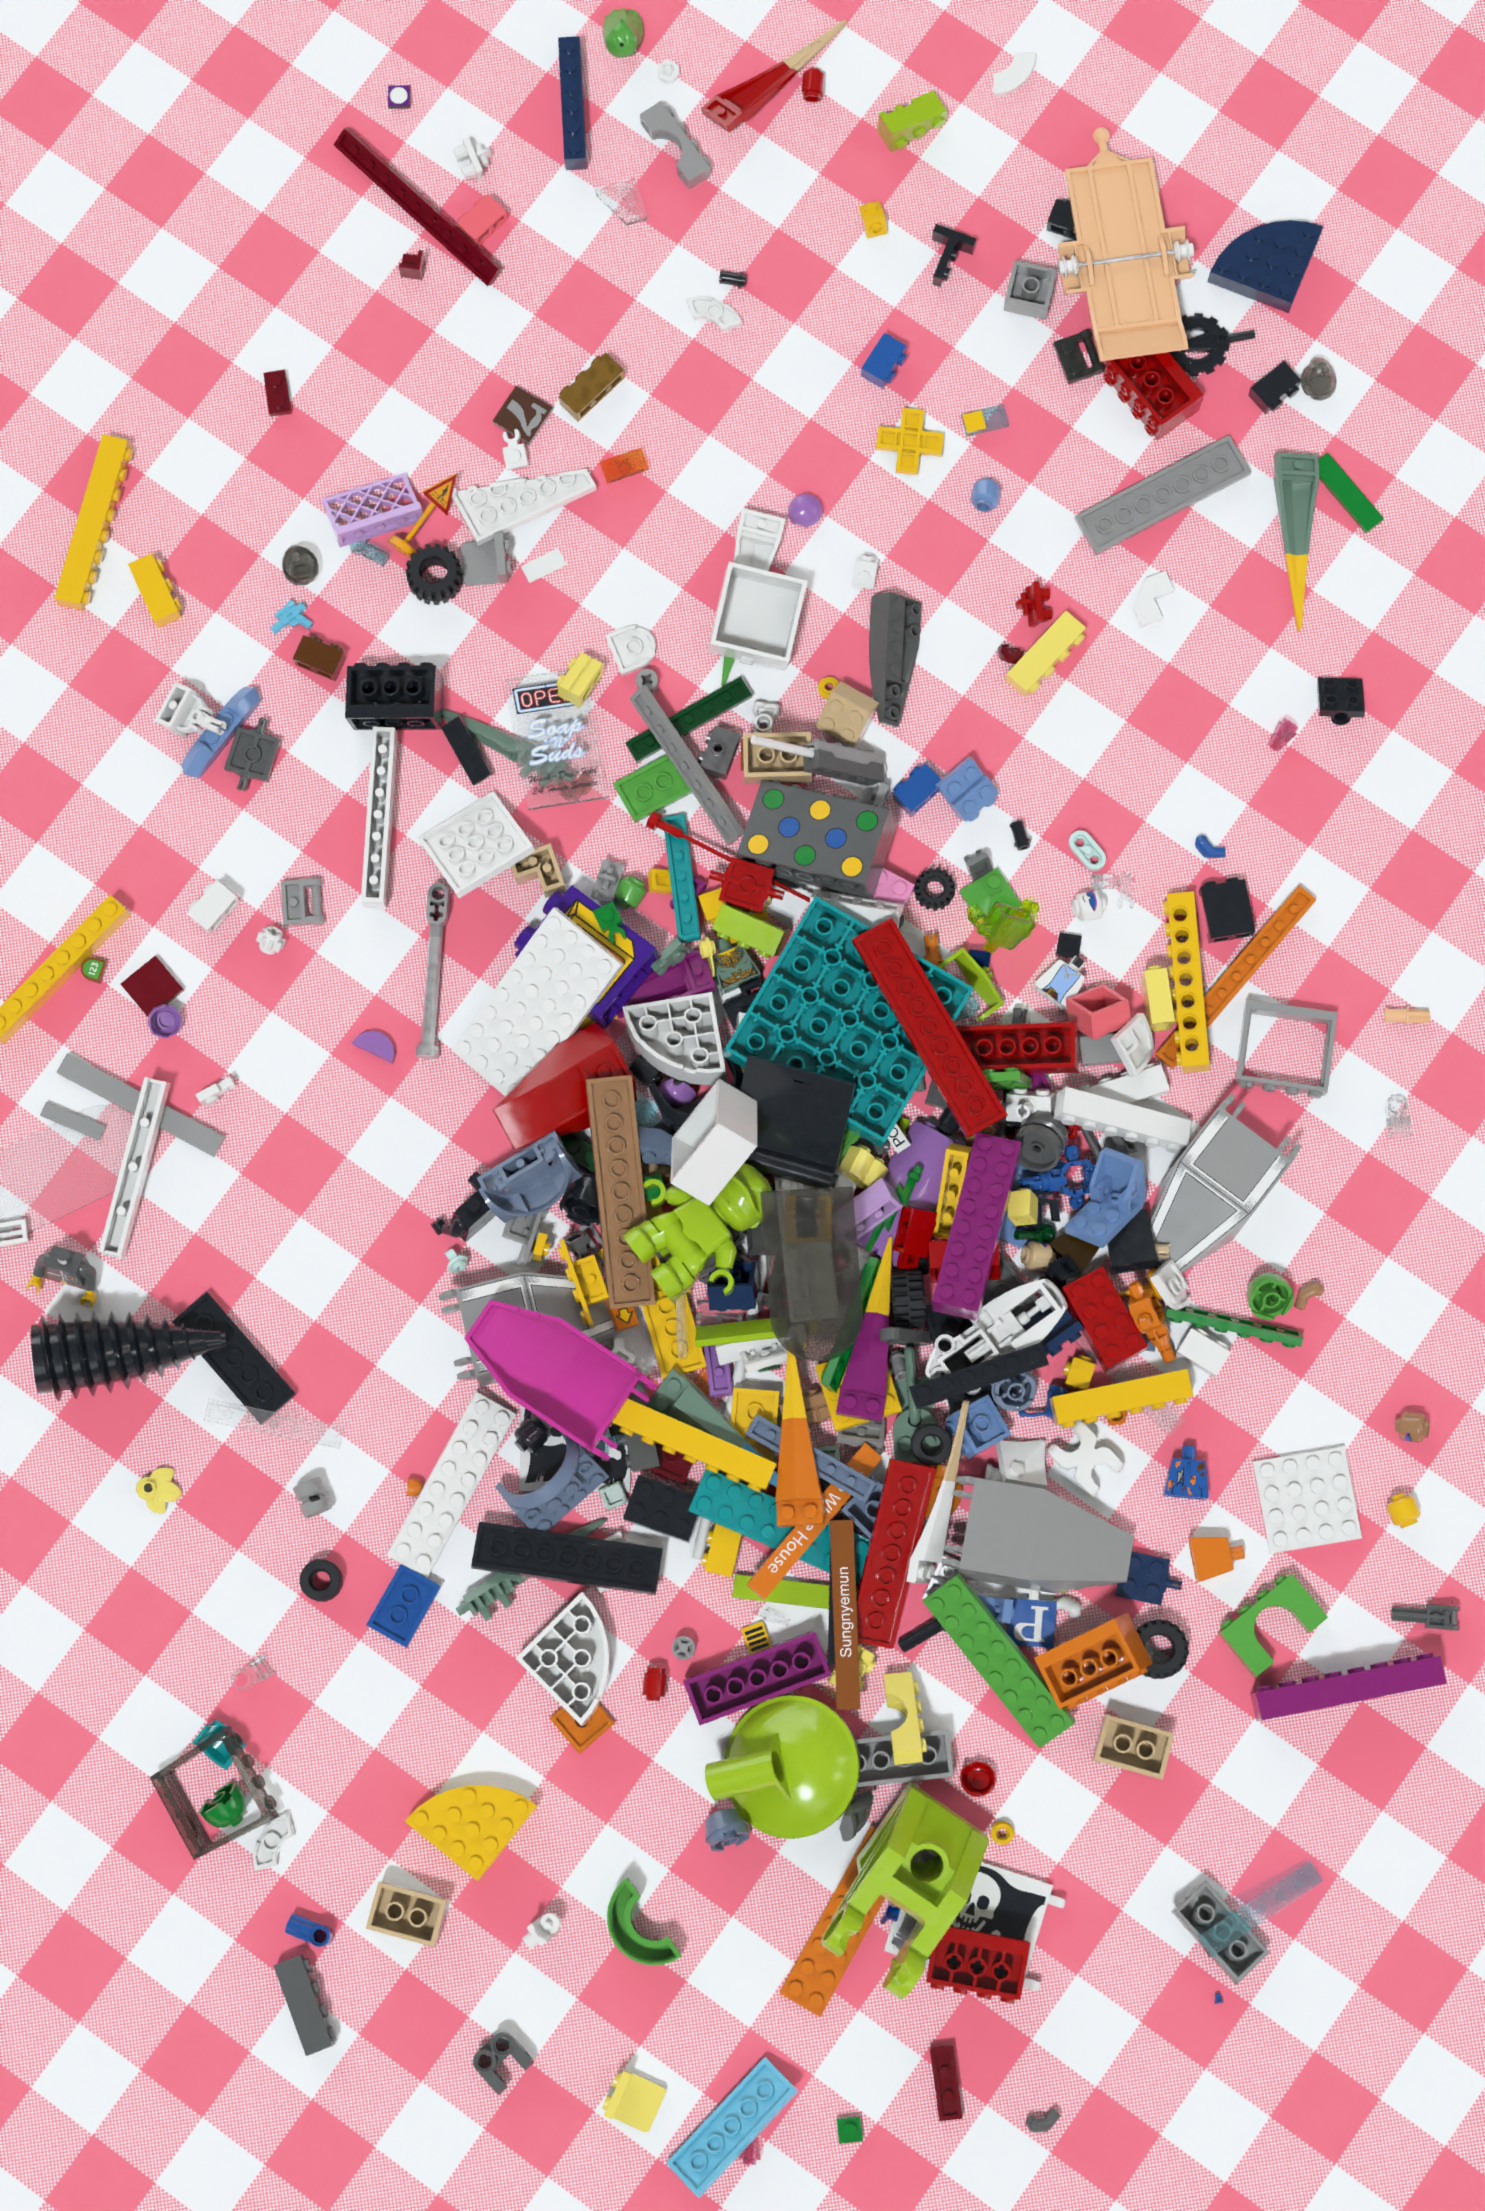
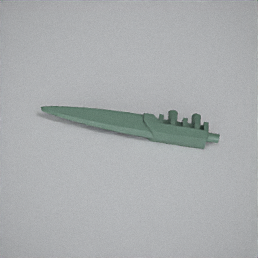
M443 709L442 719L449 723L456 717L462 716L475 740L506 756L512 762H517L518 767L522 768L524 766L519 773L522 778L527 779L532 771L536 772L539 778L543 776L542 781L538 783L540 787L544 786L543 789H546L551 781L557 787L563 780L570 784L574 781L575 776L571 778V776L567 777L565 775L563 778H559L560 774L558 772L565 771L567 774L569 773L567 772V763L561 760L559 762H549L547 760L542 764L530 766L529 762L531 760L535 761L544 758L531 755V750L535 746L526 741H520L489 725ZM540 750V751L537 752V753L546 754L547 756L549 755V754L546 753V752H542V750Z
M599 1519L567 1534L588 1537L607 1520ZM497 1573L464 1594L462 1597L465 1603L455 1608L459 1616L469 1610L474 1617L480 1612L487 1622L494 1617L488 1607L496 1604L498 1600L501 1601L505 1609L512 1606L513 1602L507 1594L513 1593L516 1589L515 1585L522 1584L530 1577Z

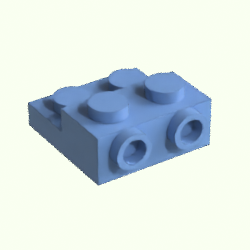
M969 756L935 785L956 816L965 822L977 819L980 815L979 811L984 806L990 807L997 800L995 797L999 794L988 776L982 773L973 758Z
M989 1395L969 1404L961 1447V1454L963 1456L967 1455L968 1459L1012 1435ZM961 1409L945 1419L947 1421L946 1429L952 1436L956 1434Z

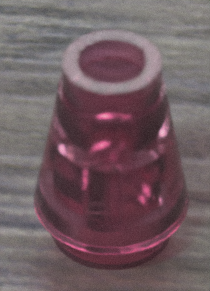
M1284 718L1278 722L1267 745L1274 751L1279 752L1297 735L1298 727Z

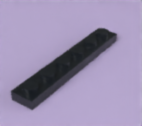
M1041 1342L909 1386V1390L917 1410L1048 1366L1049 1362Z

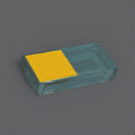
M1004 404L961 414L966 437L1009 427Z

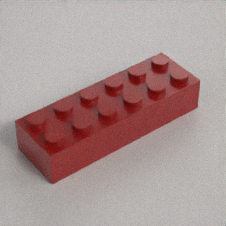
M1075 1022L956 1026L981 1070L994 1069L996 1072H1005L1004 1069L1018 1068V1071L1024 1072L1025 1075L1079 1073V1028Z

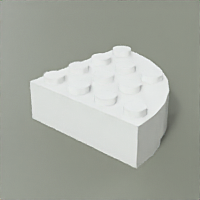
M712 992L622 1007L628 1034L640 1054L656 1069L674 1079L691 1084L714 1085L718 1079L727 1083Z
M581 1592L515 1659L581 1726H584L594 1714L604 1696L609 1679L611 1657L609 1639L604 1623L594 1605Z

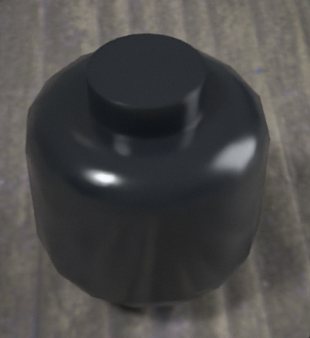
M529 1418L515 1430L514 1436L516 1441L514 1443L522 1452L527 1450L534 1453L547 1442L549 1430L541 1420Z

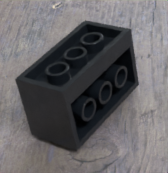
M406 662L398 663V665L376 663V666L355 663L354 666H347L345 719L353 730H372L373 727H393L396 730H442L444 678L437 666L430 662H422L420 665H411Z

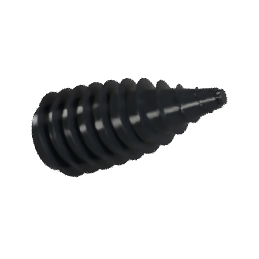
M112 1310L108 1320H99L95 1311H93L90 1321H82L76 1311L73 1322H65L59 1313L55 1323H47L43 1315H41L39 1323L31 1325V1350L37 1393L53 1392L58 1402H60L65 1390H70L75 1399L78 1398L80 1389L85 1387L88 1388L94 1397L98 1385L105 1384L109 1393H112L114 1384L118 1381H122L128 1390L132 1378L137 1376L146 1385L149 1373L157 1371L160 1377L163 1378L165 1368L175 1365L179 1369L183 1361L191 1358L195 1360L197 1356L208 1352L211 1353L212 1351L222 1349V1346H227L225 1332L221 1333L220 1330L184 1327L183 1322L181 1326L170 1325L165 1317L161 1324L151 1322L148 1313L143 1322L134 1321L130 1311L125 1321L117 1320Z

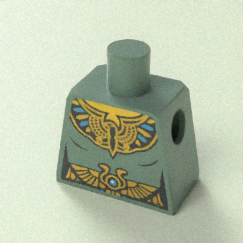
M724 938L715 942L720 953L714 955L713 960L721 995L739 988V985L760 977L761 979L759 969L743 947L739 945L732 947L729 940Z

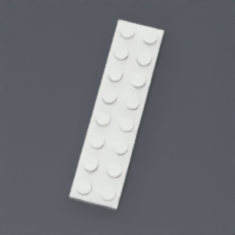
M478 1392L474 1393L386 1556L428 1577L516 1413Z

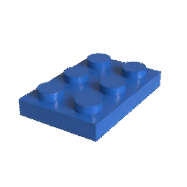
M400 1564L366 1625L408 1648L442 1586Z

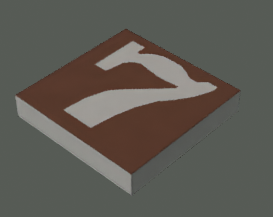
M515 386L492 422L514 437V429H518L521 433L520 440L530 445L552 413L553 407L520 387Z

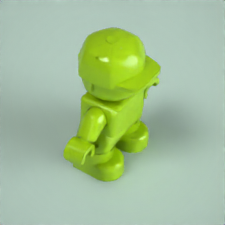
M747 1163L743 1164L710 1206L676 1186H670L669 1189H666L664 1184L657 1179L645 1181L643 1187L647 1190L652 1187H658L661 1191L658 1198L652 1199V1206H659L666 1200L668 1204L678 1206L671 1212L652 1218V1222L646 1220L640 1225L632 1227L622 1235L643 1264L652 1259L657 1252H660L666 1263H662L650 1272L652 1277L670 1301L674 1303L690 1291L709 1261L715 1256V1267L718 1270L710 1275L708 1281L715 1283L719 1277L727 1278L728 1285L723 1289L725 1296L730 1295L734 1290L735 1281L729 1270L733 1269L737 1250L733 1237L726 1226L729 1225L737 1231H745L749 1228H756L759 1223H763L769 1217L776 1204L775 1195L769 1182L753 1166Z

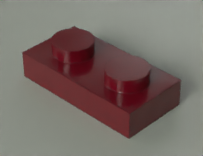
M278 370L263 373L270 417L292 414L286 371Z

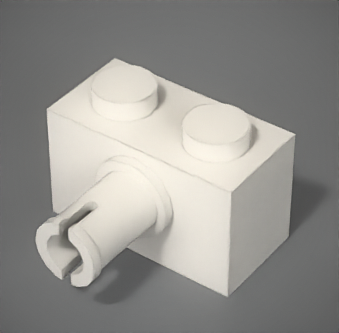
M1014 1087V1090L1006 1094V1121L1022 1122L1030 1114L1038 1112L1054 1116L1057 1093H1052L1049 1089L1045 1088L1027 1091V1088Z

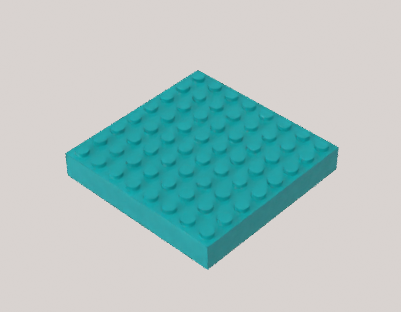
M815 896L724 1049L722 1056L745 1068L747 1056L750 1054L856 1083L846 1128L881 1148L925 1074L926 1068L852 943L853 938L872 928ZM913 953L954 1023L974 988Z

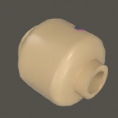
M1030 1241L1021 1250V1263H1024L1025 1268L1028 1270L1044 1272L1048 1268V1263L1056 1260V1252H1053V1248L1049 1243Z

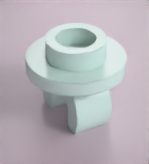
M452 1248L445 1253L450 1260L447 1265L450 1273H460L467 1267L468 1258L466 1255L457 1256Z

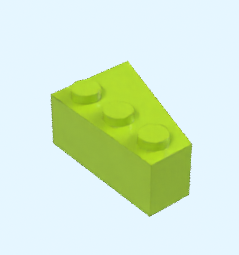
M933 90L911 99L910 105L902 107L899 104L894 107L895 111L886 114L882 111L878 113L877 132L890 152L896 149L902 150L915 138L916 140L921 139L926 135L927 131L944 125L947 120V110Z
M727 903L722 904L712 927L713 930L717 931V936L729 940L730 937L738 940L737 945L749 949L750 946L758 949L757 954L766 958L781 955L792 931L775 926L768 920L764 921L749 912Z

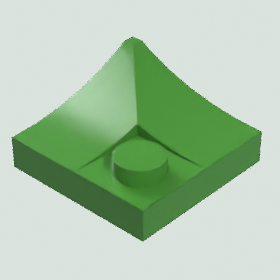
M995 868L959 891L965 903L984 927L1010 914L1022 905L998 868Z

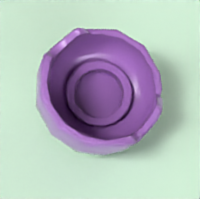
M804 493L792 499L788 506L787 515L792 524L807 528L818 523L823 514V506L817 497Z
M161 1004L154 1007L148 1016L149 1030L153 1035L161 1038H169L176 1035L182 1027V1016L179 1010L169 1004Z
M674 1079L664 1080L661 1083L660 1093L671 1107L680 1108L691 1103L696 1097V1092L693 1088L684 1082L674 1085Z

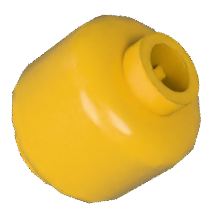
M1403 1492L1391 1497L1392 1502L1387 1505V1511L1395 1526H1400L1402 1529L1418 1522L1417 1519L1420 1517L1421 1512L1413 1496L1405 1497Z

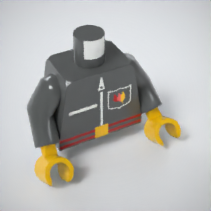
M53 1246L51 1252L47 1251L38 1256L32 1273L34 1276H31L26 1287L27 1290H29L30 1285H35L38 1288L36 1293H38L43 1284L41 1277L44 1276L45 1279L86 1290V1293L80 1299V1304L84 1306L88 1300L90 1308L94 1305L98 1298L97 1294L93 1292L96 1289V1269L90 1265L84 1254Z

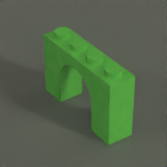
M1285 1574L1281 1575L1273 1582L1276 1585L1270 1591L1267 1588L1256 1596L1258 1601L1252 1606L1249 1603L1238 1611L1240 1614L1238 1618L1234 1621L1229 1618L1220 1626L1222 1631L1218 1633L1219 1636L1254 1678L1274 1663V1660L1257 1641L1254 1633L1255 1620L1262 1610L1272 1606L1286 1609L1295 1617L1307 1633L1312 1632L1329 1618L1293 1574L1288 1576Z

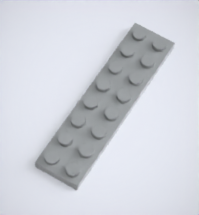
M1230 435L1081 512L1074 519L1097 556L1249 476L1251 471Z

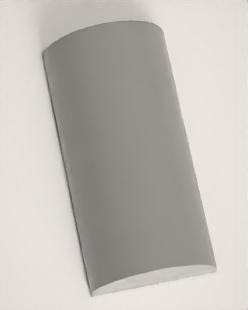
M1206 1880L1191 1890L1171 1910V1913L1235 1985L1240 1983L1270 1953Z

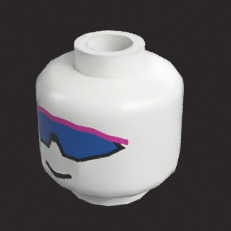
M1097 891L1078 893L1075 900H1072L1074 917H1078L1081 922L1100 919L1103 911H1106L1105 898L1100 897Z

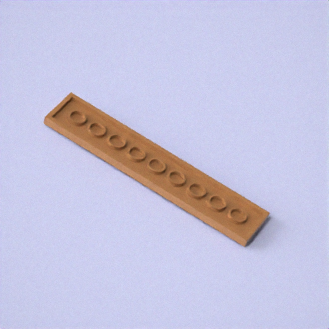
M632 1075L586 1079L609 1309L655 1305L653 1277L650 1274L652 1271L651 1259L643 1264L622 1236L632 1227L638 1226L647 1220Z

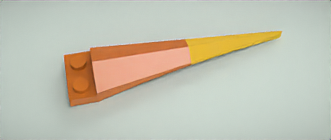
M791 1338L788 1341L775 1499L777 1526L779 1528L825 1524L824 1499L806 1416L794 1343Z

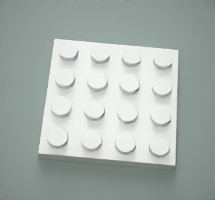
M494 791L418 837L420 844L458 898L463 897L535 852L529 839Z
M1345 1447L1252 1462L1269 1554L1362 1538Z

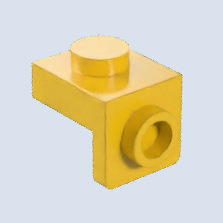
M879 201L858 206L868 239L888 233L886 217Z
M539 1232L537 1240L533 1242L531 1248L534 1250L531 1260L542 1263L544 1255L548 1256L551 1243L548 1242V1234Z

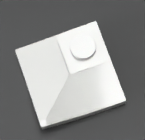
M1137 1013L1110 1039L1130 1077H1136L1148 1064L1154 1052L1152 1032L1144 1013Z
M1002 1440L995 1445L1002 1482L1046 1488L1045 1440L1026 1442Z

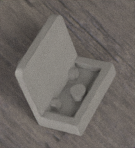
M495 532L494 540H489L479 546L476 542L461 544L463 582L465 586L508 583L507 574L511 573L510 560H506V552H509L508 539H504L503 532Z

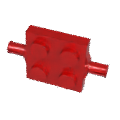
M731 857L729 867L724 874L713 870L709 874V879L721 882L722 889L718 899L720 902L761 914L769 897L783 900L785 891L772 888L775 869Z

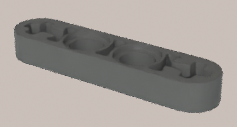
M897 1327L879 1330L880 1342L914 1347L932 1344L930 1332Z

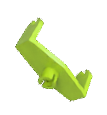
M962 947L939 964L938 967L942 969L955 959L969 984L990 1007L988 1011L977 1018V1021L981 1022L1004 1005V1002L990 981L993 978L992 972L986 974L990 969L985 966L981 968Z

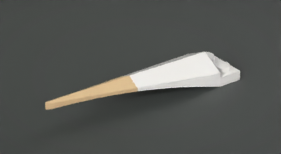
M963 1400L954 1443L944 1478L929 1519L910 1558L906 1582L929 1583L930 1579L933 1578L935 1570L934 1565H932L933 1562L941 1563L969 1401Z

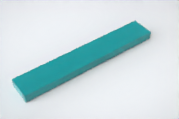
M685 814L662 817L663 821L683 830L684 834L688 835ZM664 831L678 940L681 943L702 940L689 841L682 837L679 839Z

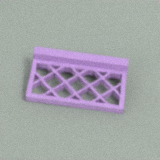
M405 473L321 499L336 535L339 548L416 524L422 515L421 505L419 501L417 502ZM402 481L405 485L402 491L392 488L394 484ZM380 489L384 492L379 498L371 495L373 490ZM388 493L398 496L395 503L385 500ZM354 496L363 497L360 504L351 502V498ZM402 498L412 502V504L406 506L399 505ZM367 500L377 502L374 509L364 506ZM337 502L342 504V506L337 511L331 509L329 504ZM381 505H385L391 508L390 511L383 513L379 512L378 510L380 509ZM347 506L356 509L353 516L343 513ZM361 511L370 514L365 519L357 518ZM340 518L349 521L346 525L337 526Z

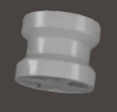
M643 669L636 676L637 689L646 685L653 694L658 689L657 674L651 669Z
M680 1636L673 1641L672 1652L680 1660L690 1659L695 1653V1644L689 1637Z

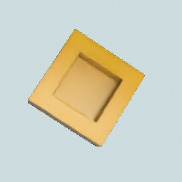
M651 868L648 871L649 893L670 895L672 889L669 870Z

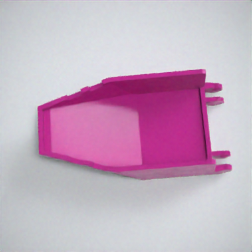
M490 1300L464 1337L508 1397L591 1453L607 1461L610 1459V1456L603 1450L601 1451L596 1448L600 1440H603L611 1448L616 1449L618 1447L616 1443L605 1437L604 1434L630 1395L633 1393L645 1402H648L650 1399L646 1394L635 1389L638 1383L641 1381L646 1387L654 1391L657 1388L637 1368L559 1317Z

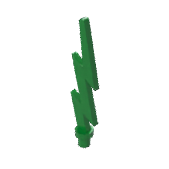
M915 1165L912 1172H908L904 1188L900 1182L896 1188L898 1198L905 1207L908 1204L916 1182L918 1183L921 1179L919 1176L923 1169L918 1165ZM897 1211L874 1227L865 1248L867 1252L872 1251L884 1226L888 1232L890 1231Z

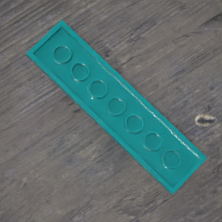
M707 1469L703 1472L687 1510L772 1549H776L794 1528H779L777 1526L776 1498L761 1491L760 1493L754 1491L743 1483H736L720 1473L716 1474ZM830 1522L798 1559L827 1573L830 1570ZM854 1533L856 1585H858L862 1576L870 1539Z

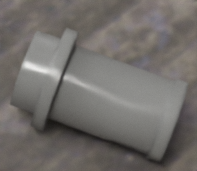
M894 1351L889 1355L888 1363L893 1368L895 1380L905 1381L904 1354L901 1351Z

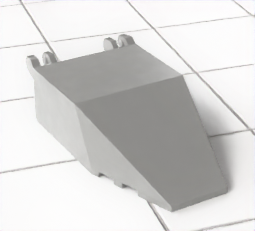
M971 1476L956 1477V1483L973 1486V1492L954 1490L953 1495L969 1499L971 1504L963 1548L954 1545H944V1551L962 1554L961 1561L942 1558L941 1564L960 1570L963 1578L1048 1593H1059L1066 1590H1079L1086 1587H1099L1127 1582L1134 1535L1043 1488Z

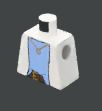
M1074 956L1069 964L1059 959L1034 983L1033 990L1067 1013L1066 999L1077 995L1085 981V977L1079 973L1085 962L1077 956Z

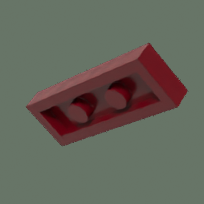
M949 2045L929 2048L939 2122L963 2119L954 2047Z

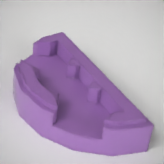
M377 1031L364 1032L352 1042V1045L393 1064L395 1058L394 1046L383 1033Z

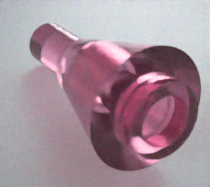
M757 2137L738 2156V2159L742 2160V2164L756 2165V2162L761 2160Z

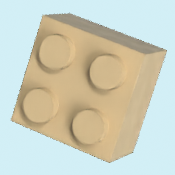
M840 681L831 691L815 727L848 746H857L863 739L879 702Z

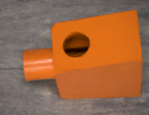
M1192 1537L1188 1539L1196 1583L1233 1571V1561L1245 1559L1243 1545L1230 1547L1228 1537Z

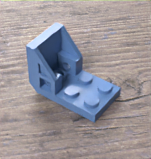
M1108 1147L1102 1149L1089 1185L1091 1200L1064 1226L1065 1233L1104 1248L1143 1208L1147 1197L1144 1161Z

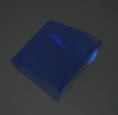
M968 950V954L981 968L984 966L989 968L990 952Z

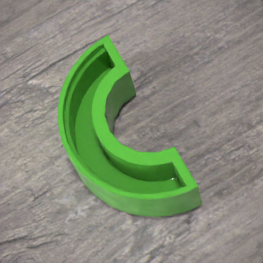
M629 1877L624 1879L613 1892L607 1909L608 1930L617 1948L628 1958L645 1965H663L682 1957L683 1955L670 1936L661 1940H650L643 1937L635 1929L632 1922V1911L635 1903L642 1896Z

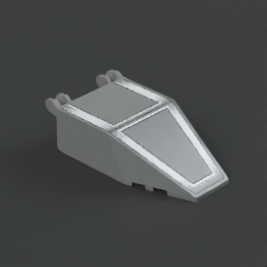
M1232 1093L1218 1106L1162 1180L1150 1211L1149 1220L1154 1244H1170L1169 1259H1173L1181 1274L1236 1237L1292 1164L1302 1147L1298 1143L1287 1157L1280 1151L1289 1143L1291 1137L1287 1135L1276 1149L1237 1120L1236 1117L1246 1106L1244 1102L1237 1106L1233 1115L1225 1111L1227 1106L1234 1100L1235 1095ZM1157 1258V1268L1168 1259Z
M520 1272L457 1289H450L438 1295L440 1301L458 1298L459 1304L447 1305L441 1308L443 1314L461 1311L466 1335L490 1300L559 1317L599 1344L606 1340L608 1341L622 1332H616L605 1301L588 1306L595 1328L591 1329L589 1324L584 1325L580 1315V1311H583L581 1302L576 1303L572 1292L576 1287L574 1281L569 1282L567 1276ZM470 1346L471 1357H463L454 1361L455 1367L472 1363L474 1370L458 1373V1380L477 1379L480 1386L497 1383Z

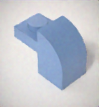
M977 1595L999 1623H1010L1014 1615L1013 1600Z

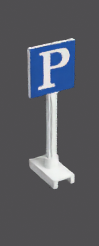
M1029 1590L1028 1599L1010 1598L1013 1600L1014 1615L1008 1624V1635L1018 1646L1054 1648L1057 1601L1039 1600V1591Z

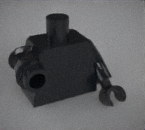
M475 1172L469 1177L468 1182L477 1192L454 1211L451 1224L445 1223L442 1217L437 1218V1222L430 1224L437 1235L443 1233L454 1238L460 1237L466 1243L496 1216L490 1210L478 1190L481 1186L477 1177L481 1174Z

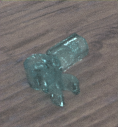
M370 539L349 545L353 554H363L365 558L382 567L385 566L390 557L389 552L372 543L368 544Z

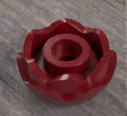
M1001 644L997 649L999 659L1011 664H1016L1024 656V651L1017 647L1012 648L1008 644Z

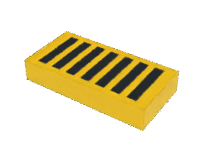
M763 1621L741 1629L750 1654L772 1646Z

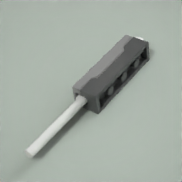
M756 735L751 737L752 744L803 756L804 772L865 786L884 782V775L886 774L884 756L874 754L873 750L862 751L858 750L856 746L844 747L842 743H827L825 739H813L812 743L802 747Z

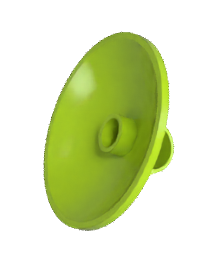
M794 1695L775 1697L752 1708L734 1728L726 1747L724 1759L705 1765L706 1785L713 1800L717 1801L730 1797L737 1811L754 1828L770 1836L786 1839L809 1837L833 1825L849 1807L855 1795L860 1774L858 1748L853 1734L845 1721L833 1709L822 1702Z

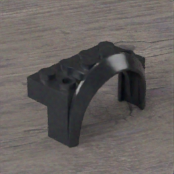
M724 1057L734 1076V1081L729 1085L740 1091L744 1073L740 1065ZM655 1083L648 1086L650 1094L662 1116L663 1123L666 1125L669 1133L671 1132L673 1135H675L705 1097L703 1096L685 1106L674 1109L664 1100Z

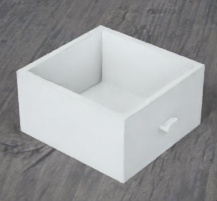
M729 562L724 574L707 652L738 659L742 664L753 665L755 663L785 670L790 660L807 580Z
M718 1079L672 1137L670 1183L710 1206L757 1147V1101Z

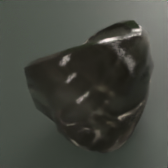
M1323 357L1311 359L1309 365L1301 374V387L1306 395L1314 400L1322 401L1330 398L1336 390V373L1332 365Z
M297 544L291 545L285 551L282 558L283 573L286 579L294 585L310 584L318 575V560L315 554L308 548Z

